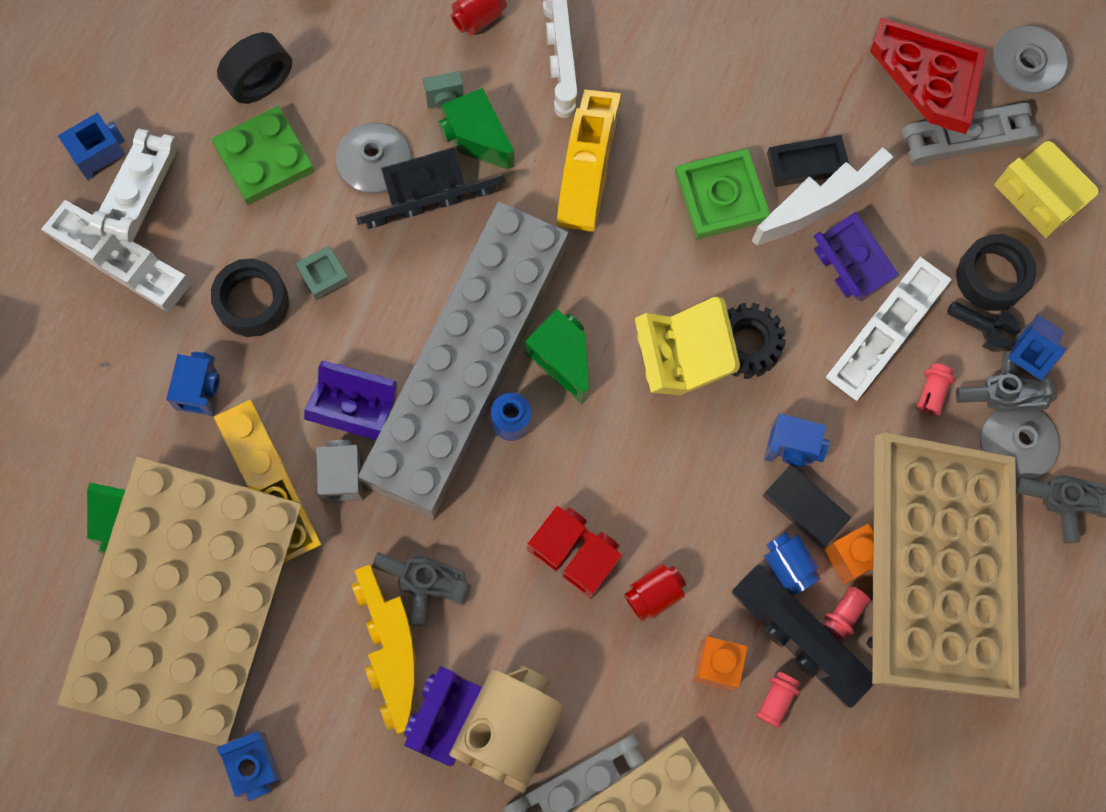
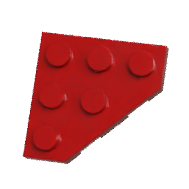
M881 17L871 45V54L929 123L966 134L972 123L986 50Z

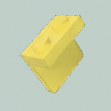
M1050 141L1044 142L1023 160L1020 157L1006 168L994 184L1046 239L1090 203L1099 193L1097 186Z
M712 297L671 317L645 313L634 318L638 332L637 339L641 347L646 369L645 375L651 393L683 395L739 370L740 362L726 303L723 298Z

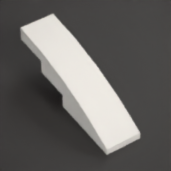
M882 147L858 172L845 162L822 186L818 185L811 177H808L757 227L752 242L758 246L779 239L829 216L860 195L883 175L894 157Z
M64 200L41 230L103 273L169 313L193 282L185 274L158 260L152 252L133 241L131 243L117 239L116 235L108 233L104 237L91 234L90 221L92 215Z
M919 257L825 378L857 401L952 279L922 257Z

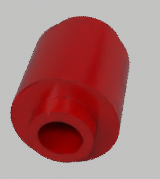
M457 0L452 4L453 13L451 14V19L461 33L466 31L468 34L474 35L502 15V10L507 7L506 0Z
M661 563L630 584L631 589L624 594V597L641 621L648 617L654 619L685 597L682 589L687 584L675 566L667 568Z

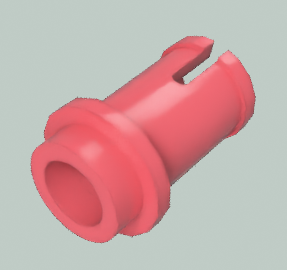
M931 364L930 369L925 370L924 376L927 379L919 403L916 406L917 410L931 415V412L934 411V416L942 414V407L949 386L955 384L956 380L953 377L954 370L942 364Z
M849 586L833 612L826 613L824 616L826 622L823 626L838 640L843 641L846 636H852L854 633L852 627L865 608L869 606L871 599L858 588Z
M777 672L775 678L770 677L769 679L772 685L756 717L780 729L794 695H800V691L797 690L800 682L782 672Z

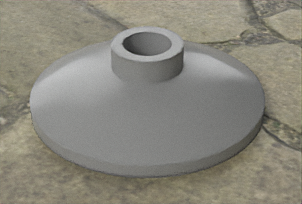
M1026 25L1010 29L998 40L993 52V63L998 76L1009 87L1022 93L1039 94L1051 90L1062 80L1067 69V54L1062 43L1049 31L1036 26ZM1022 63L1028 64L1030 68L1025 67Z
M379 123L363 124L352 129L342 138L336 151V165L341 178L351 188L368 194L387 191L381 167L411 159L410 148L403 135L396 129ZM370 149H377L379 151L377 155L372 157L365 154Z
M996 410L986 419L982 426L980 446L981 450L985 452L1015 457L1016 480L1019 477L1032 480L1046 473L1055 463L1059 452V438L1053 423L1039 410L999 412ZM1019 433H1025L1029 437V445H1025L1019 440Z

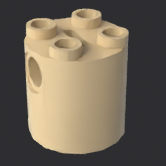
M521 665L519 670L508 674L491 669L449 756L525 793L566 706L549 696L547 687L551 680L532 669Z

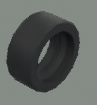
M260 32L252 34L237 42L226 52L218 65L217 77L233 99L238 103L249 104L265 98L281 86L292 69V57L272 33Z
M990 234L977 239L960 258L956 270L957 285L963 296L974 306L987 311H1002L1014 306L1033 287L1037 274L1035 260L1029 249L1018 239L1005 234ZM996 254L1004 257L1012 264L1016 271L1017 282L1010 291L996 292L988 289L979 281L974 266L976 260L981 255Z
M254 258L239 259L226 265L216 275L211 287V304L222 324L231 332L245 337L262 336L273 331L284 320L289 307L288 291L278 271L267 262ZM245 279H263L270 285L273 291L271 306L263 314L254 318L243 319L237 317L230 311L227 297L229 291L238 282Z

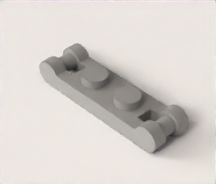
M1029 103L976 111L973 113L972 123L966 134L945 129L928 121L912 123L901 129L904 142L909 143L911 151L908 153V157L912 166L924 165L933 160L1014 145L1020 147L1028 146L1040 139L1037 127L1032 126L1030 117L1033 114ZM1009 122L1015 123L1016 129L1011 130ZM932 136L934 144L925 146L923 138Z
M635 733L629 735L503 807L504 812H529L528 808L536 803H539L543 812L572 811L645 761L637 747L640 745ZM623 755L630 770L620 775L612 760Z

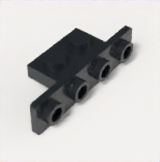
M451 147L381 167L391 205L355 215L358 225L366 223L367 229H372L388 224V216L403 213L404 218H410L425 213L424 206L439 202L440 208L461 203V195L474 191L477 197L498 192L497 185L506 181L504 175L499 173L464 183L455 148Z
M756 565L732 590V595L766 627L764 631L767 636L778 646H785L796 657L795 662L801 670L812 678L816 676L847 708L854 707L874 685L872 684V673L762 565Z

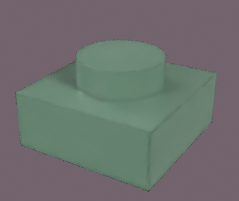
M460 71L423 78L428 109L435 107L442 109L441 104L464 95Z
M330 245L295 263L315 300L349 283L348 276Z

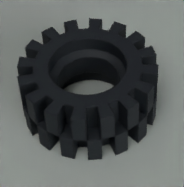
M746 303L739 304L736 310L734 307L727 310L733 337L738 330L751 328L756 330L763 340L762 349L754 354L743 353L736 347L740 367L737 372L731 375L738 377L739 373H743L744 379H751L753 374H756L757 377L762 376L766 370L770 371L781 356L786 342L783 339L786 333L785 328H779L780 318L777 315L772 318L770 316L772 310L768 307L763 312L758 310L760 304L753 303L751 308H747Z

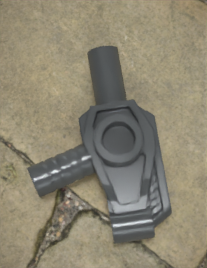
M1011 351L1003 353L1001 375L989 377L985 386L956 388L957 403L987 402L988 407L999 412L1047 409L1050 403L1057 399V395L1051 378L1034 381L1028 378L1017 377L1018 365L1008 359Z
M1061 474L1047 483L1021 477L1017 479L1016 493L1043 499V505H1045L1047 511L1060 514L1064 543L1080 542L1077 514L1091 513L1106 518V485Z
M377 552L371 566L398 577L400 590L412 594L409 625L426 626L428 596L442 597L456 604L464 605L471 587L466 581L465 572L420 554L408 559L405 563Z

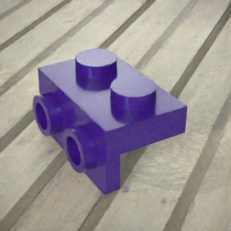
M856 212L824 234L819 231L813 236L819 244L814 248V251L826 267L831 264L840 275L835 279V282L847 298L853 295L862 302L900 276Z
M321 361L318 367V382L304 409V420L377 440L395 404L397 382L381 375L366 373L345 365Z
M440 666L436 675L431 674L425 683L422 697L425 700L419 713H414L406 725L404 736L407 737L404 746L452 767L456 759L449 756V753L482 687Z

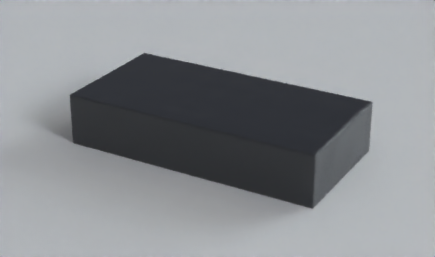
M842 135L769 147L767 151L775 187L803 183L808 177H811L813 180L830 178L845 162L849 164Z
M791 464L763 494L766 500L822 549L830 543L852 518Z

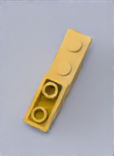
M584 89L580 109L576 108L567 149L558 205L557 227L595 232L608 175V159L621 107V93Z
M250 399L214 416L217 426L248 488L301 503L284 563L320 546L321 542L252 400Z
M369 564L354 570L358 582L351 584L359 606L367 605L372 620L367 621L366 625L374 645L382 643L383 646L382 649L368 654L371 665L366 666L365 671L373 691L380 688L386 704L379 706L387 729L395 728L397 734L402 736L410 717L414 713L417 691L415 644L411 625H409V618L401 597L385 601L375 572Z

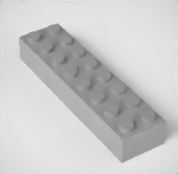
M499 201L497 202L358 475L363 487L435 520L565 255L569 232Z

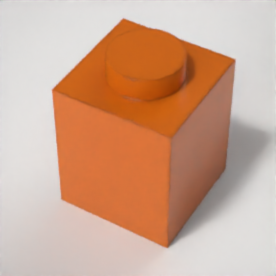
M869 524L836 540L824 549L843 585L873 570L874 532Z
M706 636L700 643L692 681L729 691L738 689L748 646Z

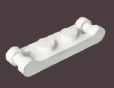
M544 0L543 13L547 18L551 19V22H546L547 45H554L555 55L549 56L551 78H558L554 95V111L561 118H569L574 115L576 110L577 84L567 0Z
M137 129L133 139V146L99 211H95L91 217V234L104 237L108 233L116 235L118 240L130 243L134 240L176 155L178 148L176 136L164 134L162 137L152 135V132L149 130ZM149 151H156V156L149 155Z

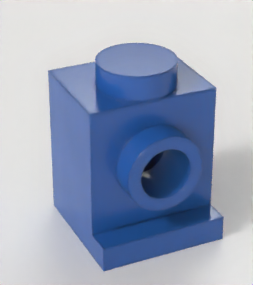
M98 112L57 135L87 180L94 177V172L125 155L120 147V144L125 142L124 137L113 121L106 125Z
M1036 314L1014 342L1015 344L1011 349L1008 359L1042 381L1067 349L1060 344L1064 331L1039 314Z
M191 352V356L177 354L166 398L175 410L214 416L216 409L211 404L210 397L216 396L220 383V375L216 373L217 370L213 366L214 356L203 352Z
M779 413L772 423L764 460L772 462L777 455L783 457V462L793 466L804 467L806 463L812 465L814 461L823 463L829 446V440L823 438L826 425Z
M256 731L217 747L235 797L246 795L248 802L272 793L271 784L281 781L264 732ZM250 759L255 763L256 768L255 772L247 777L242 773L241 768L242 764Z

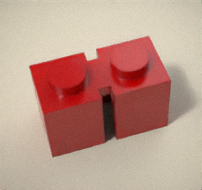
M557 505L527 543V551L556 572L579 541L582 540L584 545L564 569L562 578L591 599L620 562L622 554L617 551L620 546L603 532L596 535L588 531L585 527L586 519L572 508L568 507L564 511Z

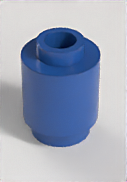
M506 393L494 401L491 408V420L493 430L497 436L507 441H516L528 433L531 426V407L523 396L516 393ZM515 413L517 414V416L514 418H508L505 416V414Z
M787 532L766 544L770 552L765 554L764 558L781 585L785 589L789 588L793 595L802 592L821 579L816 571L819 568L798 535L790 538Z

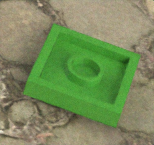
M279 105L211 138L247 206L315 172L311 161Z
M748 148L676 166L674 173L696 240L761 224L770 215Z

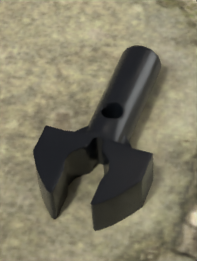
M956 301L952 302L947 309L949 316L981 331L985 338L982 347L992 352L1009 350L1015 344L999 336L997 329H1003L1015 337L1021 332L1015 317L1003 310L997 317L988 318Z

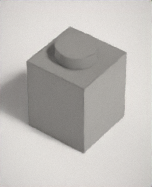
M332 440L327 442L325 447H316L317 495L321 501L326 503L363 500L362 484L358 478L362 469L361 452L358 446L351 445V442L348 440Z

